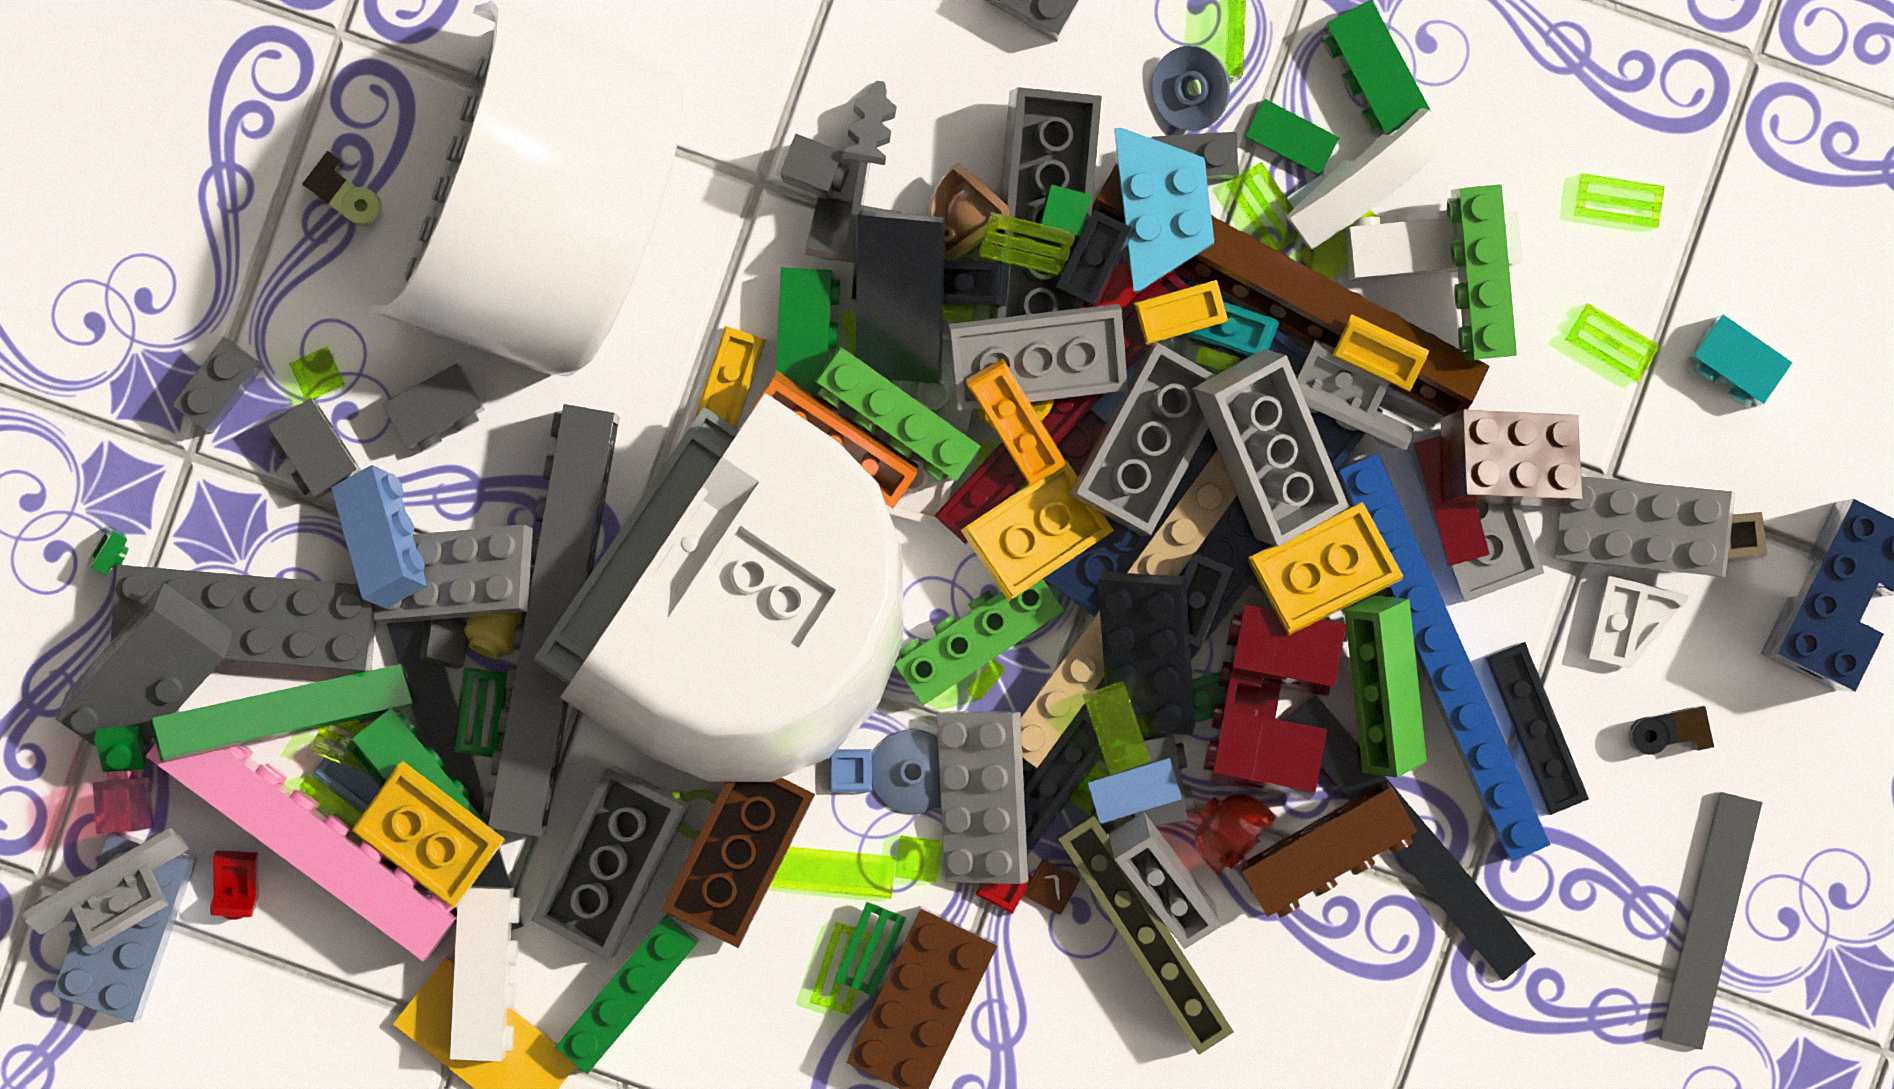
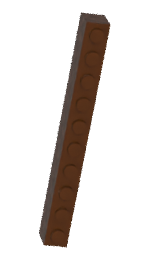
M1115 164L1092 206V213L1096 210L1124 223L1118 165ZM1212 214L1214 244L1173 270L1199 285L1217 280L1223 298L1246 310L1276 319L1279 322V328L1310 345H1313L1314 341L1317 340L1336 348L1352 314L1429 350L1428 356L1410 392L1392 383L1388 387L1444 417L1463 409H1469L1490 368V365L1481 360H1465V352H1461L1460 349L1445 342L1435 334L1419 328L1401 318L1398 314L1380 307L1364 298L1361 294L1343 287L1322 273L1316 272L1291 259L1285 253L1279 252L1254 239L1246 232L1240 231L1215 218Z

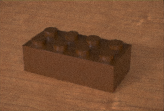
M779 778L772 782H725L662 911L740 949L815 798V794L784 778Z
M1385 781L1243 861L1239 866L1266 916L1269 917L1276 913L1277 917L1281 918L1299 908L1301 905L1298 899L1312 891L1315 897H1318L1336 887L1338 883L1335 878L1349 870L1353 876L1367 870L1375 864L1372 857L1386 849L1390 854H1394L1413 842L1410 836L1416 833L1417 830L1388 781Z
M921 906L849 1053L846 1063L899 1089H929L998 947V943Z

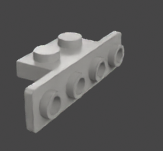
M1315 340L1299 374H1295L1309 411L1312 413L1322 412L1333 417L1340 426L1348 430L1356 431L1359 429L1374 436L1378 443L1388 448L1399 447L1407 450L1414 428L1377 411L1390 382L1332 356L1335 348Z
M172 828L155 832L139 846L128 852L113 856L101 868L90 874H84L75 878L63 890L52 896H46L37 900L33 907L22 913L25 922L39 934H44L75 916L87 943L95 948L168 906L153 870L186 852L189 848L185 840Z

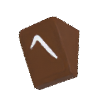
M1042 858L1023 896L1061 915L1081 878Z

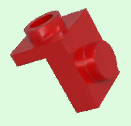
M215 850L213 856L214 896L210 905V915L223 916L229 920L253 916L259 898L258 852Z

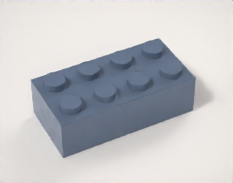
M119 831L109 832L95 870L106 865L113 856L128 852L144 843L145 840ZM182 853L153 870L168 906L97 947L93 948L87 943L77 921L52 995L132 1023L142 1019L197 858Z

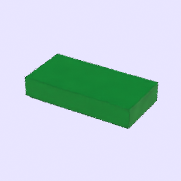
M1264 99L1244 138L1320 176L1340 137Z

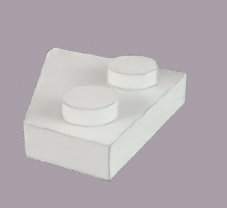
M1606 576L1587 659L1631 668L1642 656L1647 646L1662 632L1665 625L1678 609L1687 602L1688 595Z

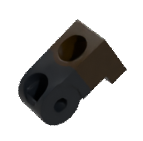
M1704 705L1640 718L1631 725L1628 732L1631 746L1636 751L1646 755H1655L1662 752L1667 745L1691 741L1693 750L1696 751L1714 748L1707 710Z

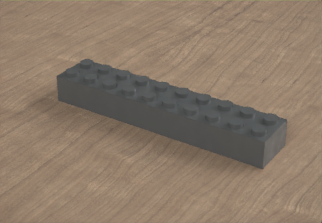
M563 404L562 413L555 412L553 416L550 436L557 439L555 454H547L543 479L550 481L547 497H539L535 521L542 523L540 538H532L531 564L535 566L532 582L530 581L528 612H526L525 623H517L513 648L520 649L517 665H510L508 669L505 690L512 691L510 707H502L498 733L505 734L502 749L494 751L490 775L497 776L495 791L487 792L483 809V817L490 818L488 826L491 829L537 837L547 832L569 703L560 698V696L569 684L534 662L533 659L593 571L620 416L614 412Z

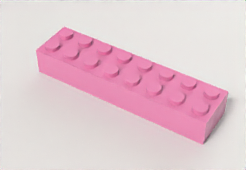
M156 743L146 755L148 759L420 960L424 961L431 957L457 923V910L455 908H451L409 874L386 859L383 854L366 841H362L352 834L353 831L351 830L354 828V825L337 813L333 816H328L318 807L322 802L303 788L293 790L284 782L288 777L279 769L269 763L259 765L252 760L250 756L253 751L245 744L163 763L160 761Z

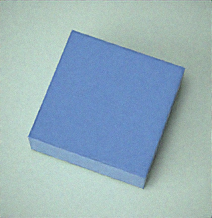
M837 749L829 758V792H872V749Z

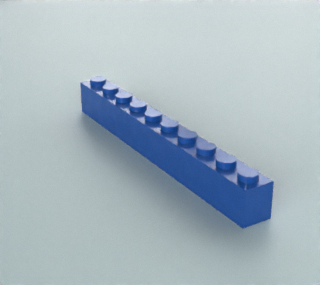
M1379 453L1338 470L1336 475L1350 507L1352 508L1362 502L1364 503L1403 574L1401 581L1386 589L1390 597L1410 600L1415 655L1505 860L1513 862L1550 846L1548 837Z

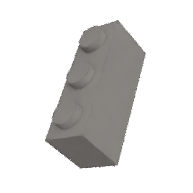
M1145 812L1109 834L1114 860L1184 950L1220 928L1214 902Z

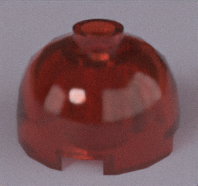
M1244 793L1232 794L1222 801L1213 797L1197 814L1202 819L1195 832L1197 851L1207 866L1221 878L1225 874L1227 867L1232 870L1261 841L1259 839L1261 836L1259 832L1266 825L1272 828L1277 822L1278 816L1260 800Z

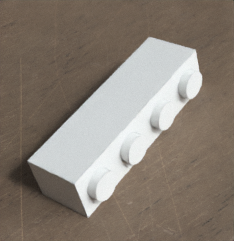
M1504 205L1509 266H1516L1523 262L1518 211L1506 212ZM1447 210L1439 211L1438 219L1422 220V213H1408L1397 215V222L1384 224H1380V217L1358 218L1354 221L1355 226L1344 230L1349 281L1457 271V267L1452 265L1450 253L1451 241H1455L1454 226L1449 224Z
M471 886L457 906L450 1059L502 1062L505 1059L506 1051L513 1052L514 1026H507L508 1009H515L516 983H509L510 966H517L518 940H511L512 923H519L520 898L513 897V888Z

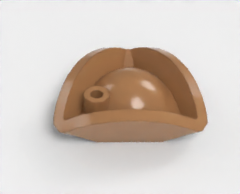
M960 163L952 166L939 180L933 190L928 207V216L945 218L944 260H956L970 252L998 232L1010 216L1009 207Z

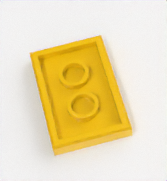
M1065 460L1067 464L1065 467L1031 486H1026L961 530L1008 601L1114 531L1103 514L1068 495L1078 476L1067 460Z
M1363 502L1323 521L1279 547L1273 545L1248 559V563L1288 636L1401 581L1403 578V574Z
M404 761L397 765L351 830L453 909L458 906L505 840Z

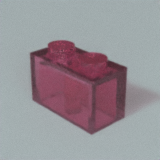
M137 770L105 772V781L92 782L96 834L139 831L154 827L150 777L138 778Z

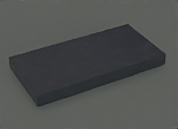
M861 210L858 214L856 358L886 379L939 384L942 379L945 218L865 210Z

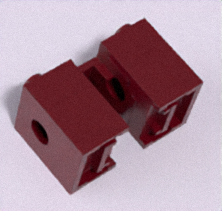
M1244 605L1240 615L1233 614L1226 644L1234 646L1232 661H1223L1219 686L1226 687L1224 704L1215 703L1211 728L1219 729L1217 741L1210 740L1207 746L1203 767L1204 770L1211 771L1210 782L1310 801L1316 793L1327 729L1275 719L1281 688L1329 697L1331 687L1335 688L1346 629L1345 623L1321 619L1288 636L1274 610Z

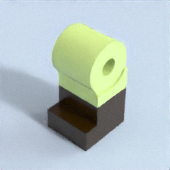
M327 150L302 185L351 222L359 226L374 224L382 214L380 198L372 190L366 187H356L341 176L338 172L345 163Z

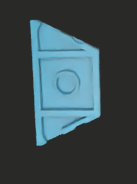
M1119 127L1114 128L1124 223L1135 230L1127 245L1133 293H1139L1153 282L1169 274L1184 262L1214 244L1205 158Z

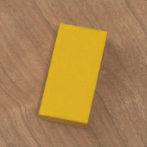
M1217 280L1134 303L1145 345L1228 321Z
M1351 314L1332 356L1410 392L1428 356L1429 350Z

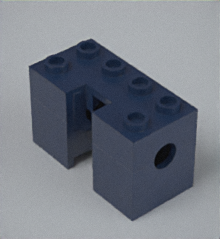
M1856 499L1834 502L1807 557L1808 560L1813 562L1798 595L1787 598L1760 654L1835 691L1856 692L1884 633L1860 621L1874 592L1881 596H1894V518Z

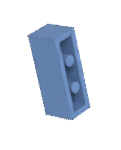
M370 465L332 486L331 490L362 599L388 608L427 587L423 573L425 563L415 545L412 535L414 525L406 513L402 500L403 487L396 475Z

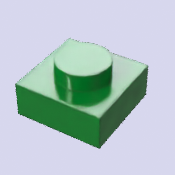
M110 525L107 527L87 561L91 568L107 576L111 567L117 570V564H122L129 551V548L125 546L128 539L124 533Z
M139 725L96 729L94 740L103 772L142 770L146 768L148 758L146 757L147 754Z

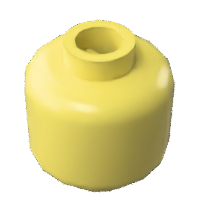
M521 612L469 617L464 629L466 637L470 640L469 647L485 657L496 660L501 655L512 654L516 649L513 648L517 623H525V615Z

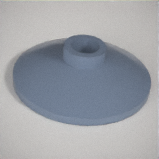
M1199 46L1176 48L1160 60L1154 71L1152 79L1153 100L1161 116L1172 126L1186 131L1205 129L1218 121L1226 110L1230 97L1228 73L1220 59L1205 48ZM1196 80L1201 85V93L1199 95L1193 88Z
M919 729L902 730L886 738L877 748L872 759V784L880 799L889 807L902 813L919 814L930 811L941 804L938 737L936 735ZM917 764L921 768V776L916 780L908 779L904 772L907 765Z

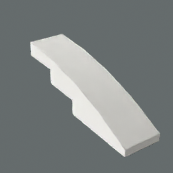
M1420 108L1392 136L1382 134L1354 162L1344 160L1286 218L1306 246L1313 249L1386 199L1418 173L1452 141L1431 111Z

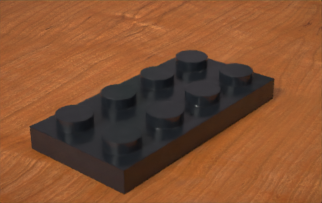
M1102 571L1097 581L1108 725L1116 730L1192 735L1196 726L1186 577Z

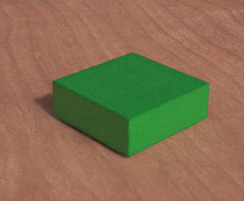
M1049 185L1039 227L1080 238L1084 231L1092 195Z

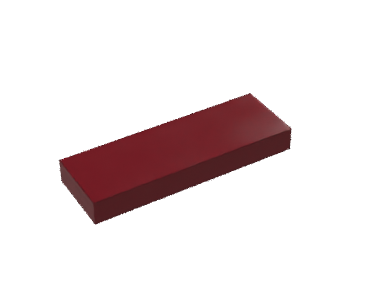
M1441 436L1413 443L1447 566L1490 555L1477 505L1444 503Z

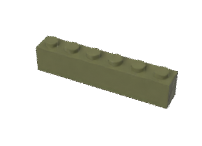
M1093 814L1059 835L1057 838L1197 1054H1202L1234 1033V1030L1163 921L1114 860L1110 839Z

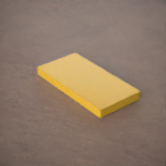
M448 956L445 957L393 1023L394 1026L474 1089H559L576 1067L571 1060L555 1048L557 1045L555 1041L514 1009H508L507 1026H514L513 1052L506 1051L505 1059L502 1062L450 1059L455 962Z

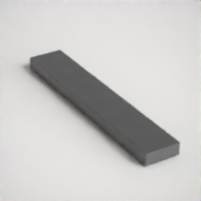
M1719 791L1659 1035L1660 1040L1700 1050L1703 1049L1763 804L1761 801Z

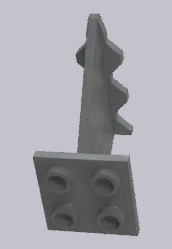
M877 80L868 95L857 98L854 102L853 111L862 119L849 124L848 137L856 144L845 148L843 151V158L859 161L853 203L818 197L805 255L816 256L825 260H839L857 264L859 212L865 210L901 214L900 211L864 205L871 163L885 165L886 155L877 147L890 143L892 131L883 122L894 119L897 106L886 97L887 89L884 81Z

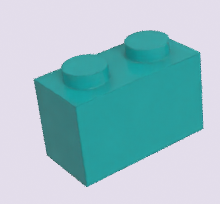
M1724 314L1714 319L1687 358L1696 364L1693 368L1694 372L1711 383H1714L1717 379L1731 388L1728 395L1747 408L1751 404L1757 407L1764 405L1793 364L1792 361Z

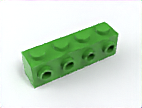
M1502 184L1450 190L1451 198L1447 199V217L1449 224L1454 226L1455 241H1451L1450 253L1452 265L1457 267L1459 284L1454 286V298L1456 308L1461 309L1462 326L1458 328L1460 351L1465 352V360L1517 356Z
M837 347L813 381L821 387L818 392L820 397L837 409H839L842 403L856 412L852 418L855 422L871 433H874L877 428L891 437L887 443L889 446L906 458H909L912 452L926 462L922 469L942 483L947 477L957 482L981 448L979 444L842 347Z
M1041 579L1010 601L1007 600L1002 592L993 597L988 590L968 604L972 612L960 620H957L954 614L934 626L932 629L936 633L935 637L924 644L921 643L919 638H916L900 649L899 656L901 659L895 665L922 706L1064 612V609L1044 579Z
M1373 596L1344 610L1362 771L1365 774L1398 778L1427 762L1410 600L1406 598Z

